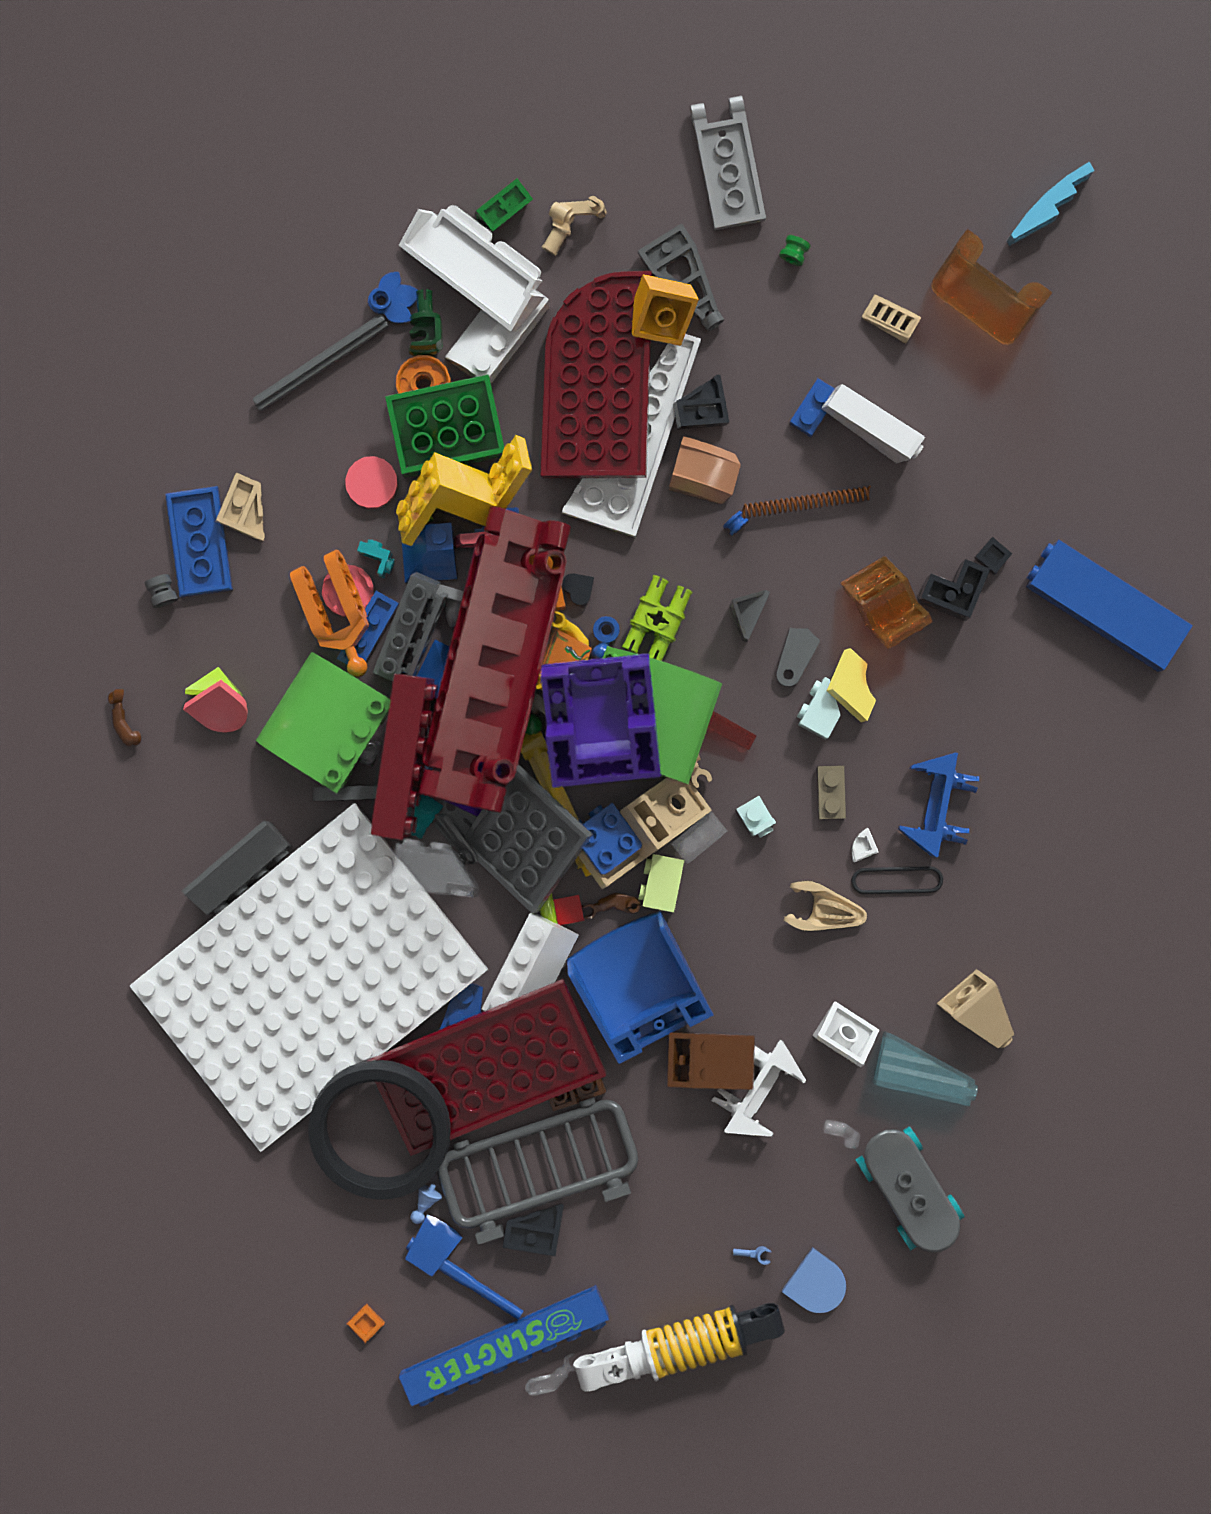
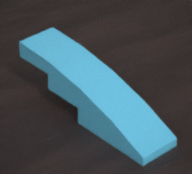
M1088 162L1070 173L1046 192L1015 228L1007 240L1008 245L1010 246L1054 222L1059 215L1057 208L1072 200L1077 193L1074 187L1089 179L1095 171L1091 163Z

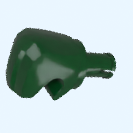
M423 289L416 291L417 313L410 316V323L414 327L410 330L409 335L410 339H415L418 336H423L425 339L411 342L409 345V355L433 356L443 348L442 320L438 313L433 312V292L429 289H426L425 300Z

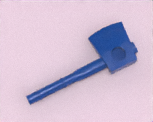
M427 1215L416 1237H412L406 1246L409 1252L405 1259L430 1276H433L437 1270L443 1272L518 1320L524 1310L447 1260V1257L463 1237L446 1223Z

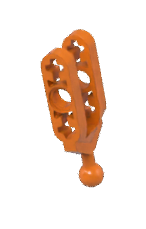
M336 549L324 555V562L346 617L351 624L350 626L333 633L331 623L313 578L306 567L301 566L291 571L290 578L310 629L317 638L321 647L345 650L349 660L347 671L353 677L359 678L366 674L368 667L366 661L358 656L355 646L369 627L364 605L345 558Z

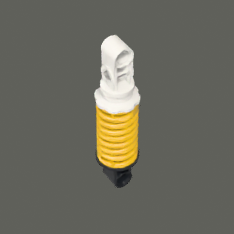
M766 1303L757 1308L738 1313L734 1305H729L730 1307L724 1310L715 1311L713 1313V1320L709 1314L702 1316L703 1323L700 1317H694L692 1320L693 1326L691 1321L686 1319L683 1321V1328L679 1322H675L673 1324V1331L670 1325H665L663 1331L659 1327L647 1331L642 1330L641 1340L631 1343V1341H628L623 1346L584 1355L576 1359L574 1367L581 1389L583 1391H593L600 1387L635 1378V1380L640 1379L641 1375H646L647 1373H651L654 1380L658 1381L669 1374H676L677 1367L681 1372H684L688 1366L690 1369H695L697 1362L700 1366H705L707 1359L710 1363H715L717 1356L721 1361L727 1358V1354L731 1358L741 1355L746 1356L747 1345L776 1339L784 1334L785 1328L779 1307L775 1303Z

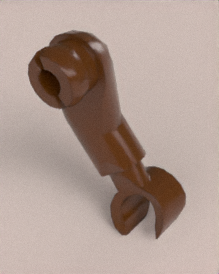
M115 689L108 695V702L113 704V709H111L113 728L124 745H139L141 743L140 732L132 731L125 720V710L122 706L124 689Z
M612 893L599 899L595 904L586 902L582 905V908L592 907V913L584 915L585 919H592L597 912H605L612 908L634 914L640 910L641 905L636 897Z

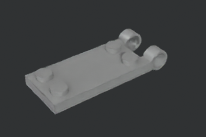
M742 96L728 98L730 120L709 124L707 123L704 103L690 105L714 231L766 220ZM724 131L726 135L720 137L718 133Z

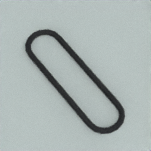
M930 866L861 868L853 874L851 882L855 891L860 894L932 893L939 890L943 885V875L940 870ZM931 870L939 876V884L932 889L861 890L855 882L857 875L861 872Z

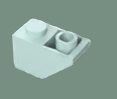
M826 677L821 682L816 680L809 693L813 696L809 705L804 703L797 715L801 719L798 724L800 727L824 740L828 739L840 717L836 699L827 692L830 679Z

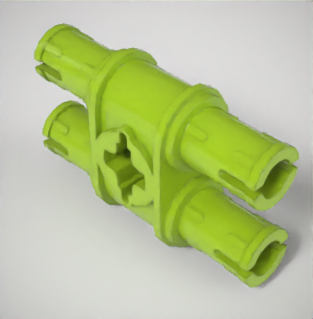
M653 575L645 596L639 598L638 608L633 619L629 621L631 628L622 648L628 650L632 641H634L630 652L637 654L645 633L651 632L654 633L655 639L648 653L649 657L654 658L656 651H658L656 660L662 661L669 644L676 640L675 635L682 620H685L683 612L693 592L686 589L683 598H680L684 587L677 585L669 607L661 606L659 602L669 581L662 578L657 588L660 577ZM657 613H660L662 615L661 619L665 623H659L658 626L653 625L654 620L650 616H656Z

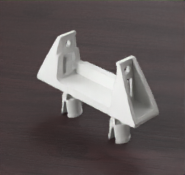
M782 1040L778 1042L772 1053L769 1052V1054L755 1046L754 1064L760 1068L759 1071L761 1072L754 1082V1089L749 1090L745 1098L740 1100L726 1090L718 1089V1092L727 1101L714 1096L712 1102L732 1113V1119L724 1132L772 1137L773 1132L759 1124L758 1120H753L752 1116L754 1113L756 1114L777 1080L781 1069L785 1071V1075L790 1074L803 1083L806 1081Z

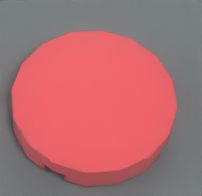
M376 456L363 457L355 461L348 469L345 478L346 490L350 498L357 505L367 509H378L385 506L395 497L398 488V478L393 467L386 460Z
M348 565L364 608H366L374 595V585L371 577L362 568ZM328 573L322 585V597L325 605L333 613L346 617Z

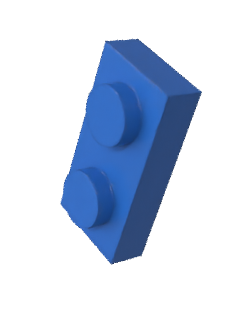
M817 378L789 424L812 437L827 413L821 408L835 388Z

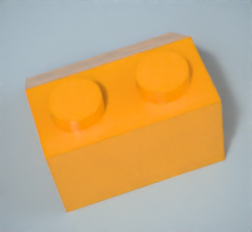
M643 274L634 297L632 335L681 346L699 300L692 286Z

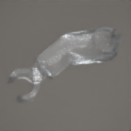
M575 1354L567 1355L564 1359V1364L558 1367L551 1375L529 1379L525 1385L526 1392L528 1391L529 1395L534 1396L555 1391L568 1377V1373L575 1370V1367L571 1366L568 1362L569 1358Z

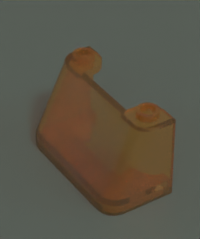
M967 229L932 280V289L936 295L997 341L1003 344L1013 343L1035 317L1052 292L1040 283L1031 282L1026 284L1017 293L976 262L983 251V243L977 235Z

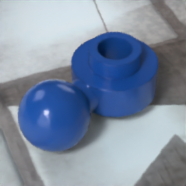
M601 617L594 624L593 633L599 640V645L595 646L592 651L593 659L603 658L606 647H609L610 642H613L619 636V624L612 617ZM604 625L611 626L612 631L610 634L605 635L602 633Z

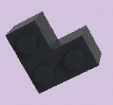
M965 559L960 564L953 582L930 574L925 580L917 602L967 621L971 618L990 569Z

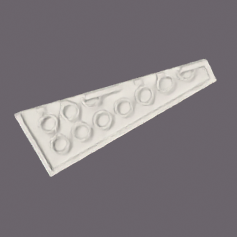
M685 334L681 346L668 343L650 372L647 478H582L567 504L563 507L562 514L634 538L636 537L675 420L673 404L683 396L701 341L700 338Z

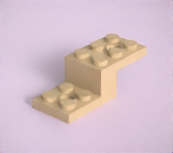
M666 778L619 811L642 843V847L605 875H601L596 870L583 850L578 856L603 890L712 810L691 781H689V784ZM672 798L679 800L681 809H676L672 805Z

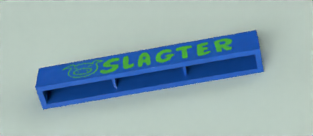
M597 1285L403 1369L399 1374V1378L411 1406L419 1404L421 1407L434 1401V1396L443 1393L446 1396L456 1392L461 1384L468 1382L469 1385L481 1381L486 1373L491 1371L493 1374L500 1373L508 1368L507 1364L516 1360L518 1363L525 1362L532 1358V1353L536 1351H550L557 1347L556 1343L566 1339L567 1342L575 1340L586 1329L598 1330L606 1325L605 1321L609 1320V1313Z

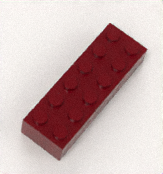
M394 674L370 835L403 840L411 837V833L416 832L418 818L414 817L415 806H420L422 794H419L418 786L419 780H422L424 769H426V766L422 764L427 741V727H430L434 713L430 711L431 701L436 700L438 686L434 685L435 679Z

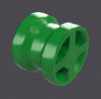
M787 235L785 240L786 246L784 249H781L779 257L792 265L802 266L805 260L803 256L809 251L811 245L798 236Z

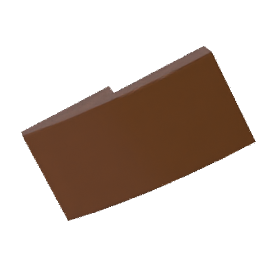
M602 1078L549 1099L552 1110L556 1111L604 1094L606 1089Z

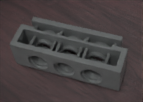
M418 572L410 576L374 667V674L391 681L394 680V674L408 673L407 675L417 676L449 595L444 592L440 595L436 594L441 582ZM434 599L431 605V612L425 617L430 601ZM422 623H424L423 628L421 630L423 631L420 639L415 641L420 626ZM413 647L414 650L412 653V660L410 663H408V665H406L407 659Z

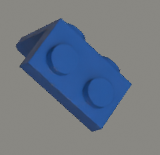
M613 803L604 809L601 805L588 813L590 819L585 823L579 820L593 834L583 848V852L601 875L610 872L642 847L641 841Z

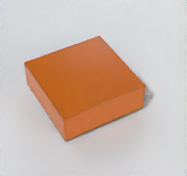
M367 1303L347 1322V1325L364 1343L385 1324Z

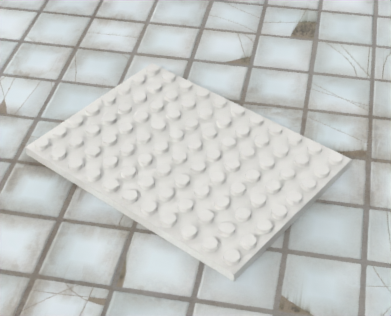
M356 803L346 809L130 985L135 994L260 1152L312 1111L318 1094L337 1073L351 1065L365 1062L368 1059L385 1053L488 970L386 840L381 836L370 835L372 823Z

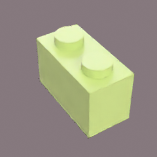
M656 854L652 855V859H646L644 874L648 875L646 885L641 884L638 900L643 901L642 906L674 912L684 860Z

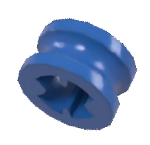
M738 511L723 527L725 529L728 528L730 530L729 534L733 536L749 520L743 518L742 512Z

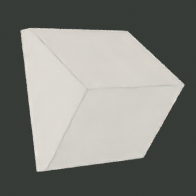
M834 1002L812 1036L859 1067H862L879 1029L837 1002Z

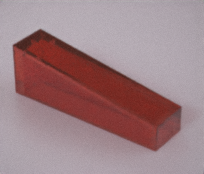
M713 711L708 729L749 750L757 735Z

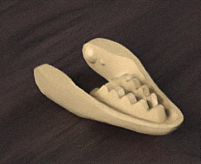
M812 881L790 884V888L794 892L804 890V892H811L814 897L812 914L807 920H802V918L796 919L793 914L784 916V921L795 928L806 931L846 928L861 925L867 919V913L863 908L825 886Z

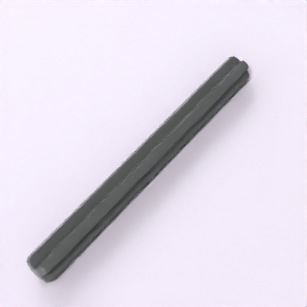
M382 315L376 316L253 398L254 404L260 411H263L387 329L388 323Z

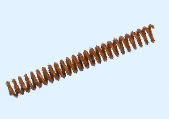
M869 485L867 488L863 486L862 489L858 487L857 490L853 488L852 491L849 488L847 491L843 489L842 492L837 490L836 493L832 491L831 494L827 491L826 495L822 492L821 496L819 493L816 496L814 494H811V496L807 494L805 497L801 495L800 498L796 496L795 500L791 497L790 501L787 497L785 500L781 498L780 501L777 499L774 502L770 500L769 503L765 501L764 504L760 501L759 506L756 502L754 505L752 503H749L748 506L744 504L743 518L746 517V511L748 518L751 517V509L753 517H756V508L760 517L761 506L763 514L766 516V505L768 513L771 515V504L775 515L777 514L776 505L781 514L782 504L784 512H787V503L789 511L792 512V502L795 511H797V500L802 511V499L806 510L808 509L807 499L811 509L813 508V499L815 508H818V498L820 506L823 507V497L826 507H828V495L831 506H833V494L837 506L839 505L838 494L842 505L844 504V494L846 503H849V493L851 501L854 503V492L857 502H859V490L864 502V489L869 501L871 486Z

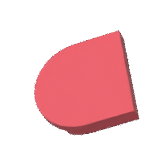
M219 680L186 702L183 708L184 711L203 726L217 732H233L240 729L245 724L248 716L245 699L222 680Z

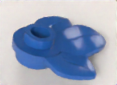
M391 272L384 275L380 280L379 287L371 291L368 297V304L373 312L385 314L391 322L407 323L410 321L411 316L408 308L416 302V291L418 290L409 285H402L399 272ZM383 297L386 299V303L378 305L377 300Z

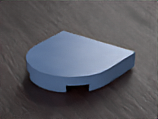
M812 1247L781 1291L806 1310L814 1313H825L836 1308L843 1300L846 1292V1281L840 1268Z

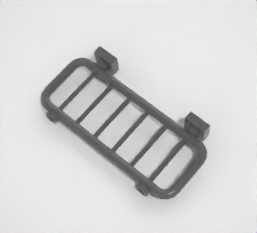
M592 1097L580 1101L579 1108L472 1144H469L468 1139L453 1144L454 1150L447 1152L437 1174L454 1223L466 1229L480 1227L481 1231L475 1234L479 1245L505 1235L502 1223L496 1225V1220L604 1184L607 1186L606 1189L602 1190L605 1202L631 1194L628 1181L622 1183L621 1178L632 1174L637 1168L639 1160L622 1107L615 1101L600 1100L596 1102L595 1098ZM604 1110L611 1111L614 1114L628 1156L627 1164L612 1170L594 1115ZM586 1116L590 1117L607 1172L588 1179L569 1124L571 1121ZM562 1124L565 1126L582 1181L564 1187L561 1186L544 1134L545 1130ZM536 1133L540 1135L557 1188L540 1195H536L518 1140ZM514 1141L531 1194V1198L511 1204L493 1149ZM485 1150L489 1151L506 1206L489 1212L485 1211L468 1158L470 1155ZM461 1158L464 1160L481 1213L471 1218H466L461 1214L447 1170L448 1165L452 1161Z

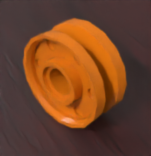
M417 355L409 358L400 366L396 375L398 394L417 390V383L421 379H428L431 382L430 387L451 382L450 375L444 364L430 355Z

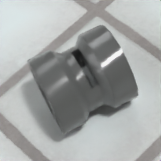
M169 574L159 575L144 582L146 590L151 593L152 598L150 601L153 608L163 607L178 600L176 592L170 586L172 581Z

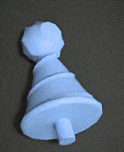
M431 1184L430 1187L424 1185L419 1188L418 1210L413 1211L410 1216L413 1223H423L425 1219L424 1212L442 1199V1195L435 1190L436 1186L434 1184Z

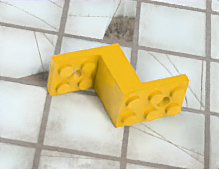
M515 435L511 443L506 444L501 458L492 465L489 474L434 452L430 460L423 464L418 479L411 483L406 498L401 500L397 506L398 529L401 533L402 543L409 546L413 545L436 508L483 526L486 524L490 507L506 509L532 471L525 438Z

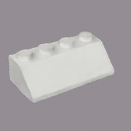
M545 297L515 332L509 331L493 317L481 310L445 358L471 378L489 374L490 382L492 383L550 308L549 299Z
M530 912L482 1010H489L554 983L579 934L549 921L537 913L532 914Z

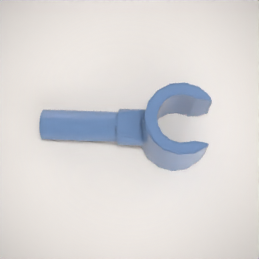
M759 1246L756 1250L733 1249V1255L756 1258L757 1261L764 1265L771 1262L767 1259H760L762 1252H771L764 1246Z

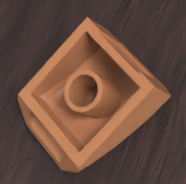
M683 436L669 490L722 504L733 495L741 464L734 453Z

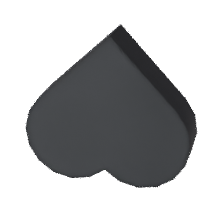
M575 573L566 575L562 581L564 590L570 594L571 600L575 605H586L591 597L594 577Z

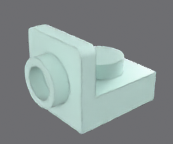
M760 796L736 809L751 836L758 834L761 838L773 831L771 825L775 824L776 821L771 817Z

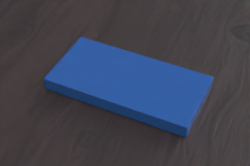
M214 486L166 493L179 597L184 598L233 590L224 525L215 522L221 509L219 487Z

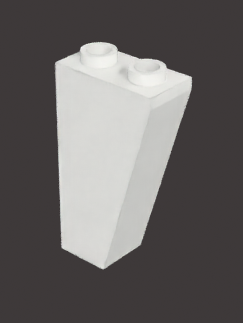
M843 384L834 389L821 408L895 463L908 461L911 457L915 459L923 449L921 443L925 437Z

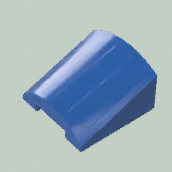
M661 911L643 916L610 931L567 959L569 978L618 1064L642 1053L643 1047L687 1024L689 1027H692L713 1016V1012Z

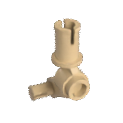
M595 196L589 197L590 201L555 202L549 211V216L553 219V229L544 245H542V248L556 256L565 238L571 235L570 224L573 222L575 215H596L598 218H604L605 215L603 213L607 214L603 201Z

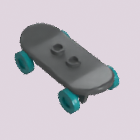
M910 1126L905 1128L903 1132L895 1129L881 1131L868 1142L864 1153L865 1159L861 1155L855 1161L868 1182L874 1180L901 1223L896 1228L910 1251L916 1247L930 1253L947 1250L955 1243L959 1236L960 1220L965 1218L962 1210L951 1194L946 1196L920 1153L924 1148Z

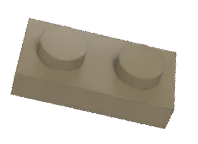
M818 766V819H846L844 766Z

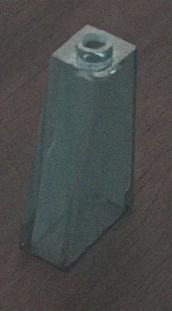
M883 1032L873 1078L875 1085L970 1106L971 1100L975 1101L978 1091L975 1079L890 1032Z

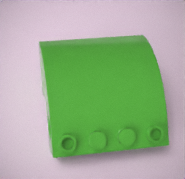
M607 646L603 658L639 654ZM650 658L661 776L689 784L722 683L678 666Z
M311 652L256 741L295 768L340 794L353 773V767L378 727L382 726L388 717L391 699Z

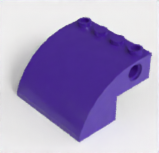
M649 654L553 663L541 666V683L547 721L546 741L553 787L661 776Z

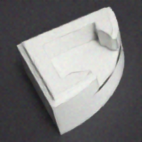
M869 828L860 832L853 842L851 850L853 862L878 853Z

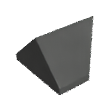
M763 590L732 599L729 607L743 641L748 642L770 591Z

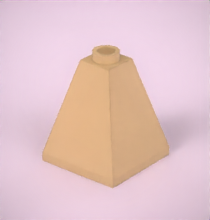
M976 969L937 1003L951 1017L995 1047L1004 1048L1012 1042L1014 1032L997 985Z

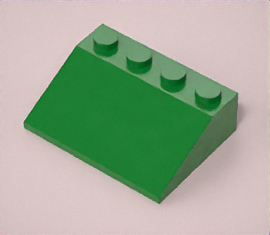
M489 374L385 396L401 473L404 478L420 475L423 464L430 460L434 452L465 465L501 458L504 443Z

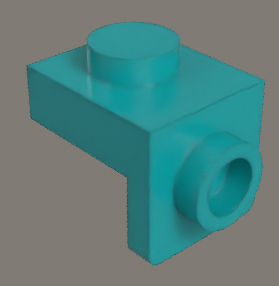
M368 539L367 543L360 541L357 549L360 555L381 561L377 575L384 579L386 573L391 574L395 563L391 551L383 549L382 543Z
M422 795L420 806H415L414 817L418 818L416 832L411 833V835L422 839L428 827L435 820V814L441 812L443 805L429 796Z

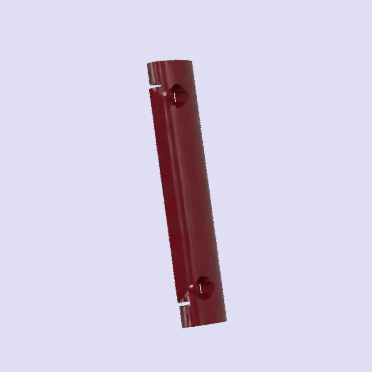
M500 507L489 508L484 531L489 534L482 533L476 541L423 753V764L433 769H424L419 794L501 813L507 791L506 787L516 772L567 562L564 551L566 550L571 530L570 525L553 520L540 521ZM535 555L533 565L529 564V557ZM548 557H551L553 561L551 569L547 564ZM479 762H484L482 772L477 771ZM500 764L502 773L498 777L496 775V767Z

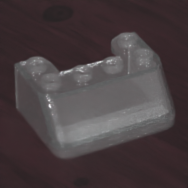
M404 839L403 844H396L391 881L392 888L478 897L480 886L459 853L452 851L453 845L431 842L430 848L426 847V842Z

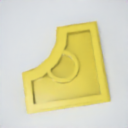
M849 648L844 650L827 688V692L860 722L868 721L876 699L870 693L866 682L868 664Z

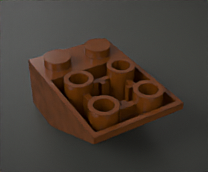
M686 1032L669 1033L667 1087L753 1090L755 1036Z

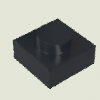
M992 537L974 558L984 567L989 568L992 574H996L1013 553Z

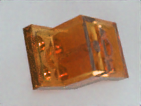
M886 556L881 557L840 582L843 590L855 602L864 624L887 649L899 644L902 640L933 622L930 614L918 603L908 578Z

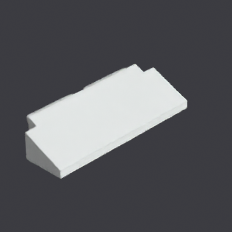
M451 205L447 210L441 209L438 216L431 211L418 209L399 246L509 331L515 332L545 298L536 291L543 282L539 279L541 276L540 269L505 242L499 241L494 245L491 242L492 233L457 206Z

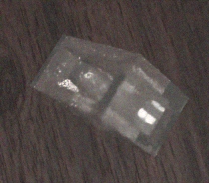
M710 811L674 840L671 845L685 863L689 864L727 832V829L715 814Z

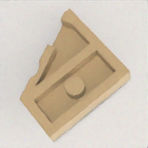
M235 473L215 522L263 542L265 534L263 532L261 483Z

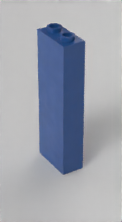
M1058 540L1053 545L1049 543L1041 554V557L1044 559L1039 567L1034 565L1026 578L1030 581L1026 587L1157 672L1165 670L1193 625L1062 541Z

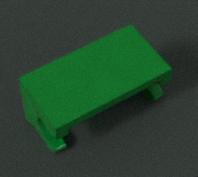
M516 178L477 209L474 215L478 220H482L487 230L493 232L531 202L533 198L518 178Z

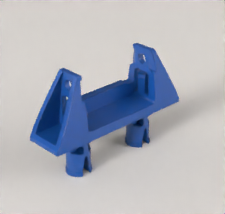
M958 753L914 764L909 768L928 773V775L934 774V779L931 782L924 819V830H921L920 827L916 829L905 826H898V830L931 857L939 856L940 845L943 840L966 845L968 841L955 834L969 833V828L947 825L945 821L950 793L953 788L976 793L978 789L965 782H978L979 776L956 773L955 767Z

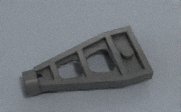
M682 223L638 250L639 257L647 269L652 271L653 277L685 284H692L697 281L704 292V298L698 301L693 314L701 321L707 332L724 322V318L718 311L696 244ZM680 257H685L689 262L691 275L682 281H677L667 272L666 266ZM709 311L713 312V313H711L710 315H708L707 317H705V314H706L707 312H709Z

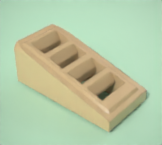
M874 295L861 317L904 343L908 342L921 319L920 316L877 295ZM879 304L882 308L877 317H874L872 313ZM886 310H889L891 313L886 322L881 320ZM895 315H898L900 319L895 326L891 325ZM906 320L909 322V324L906 327L905 331H903L900 329V327Z

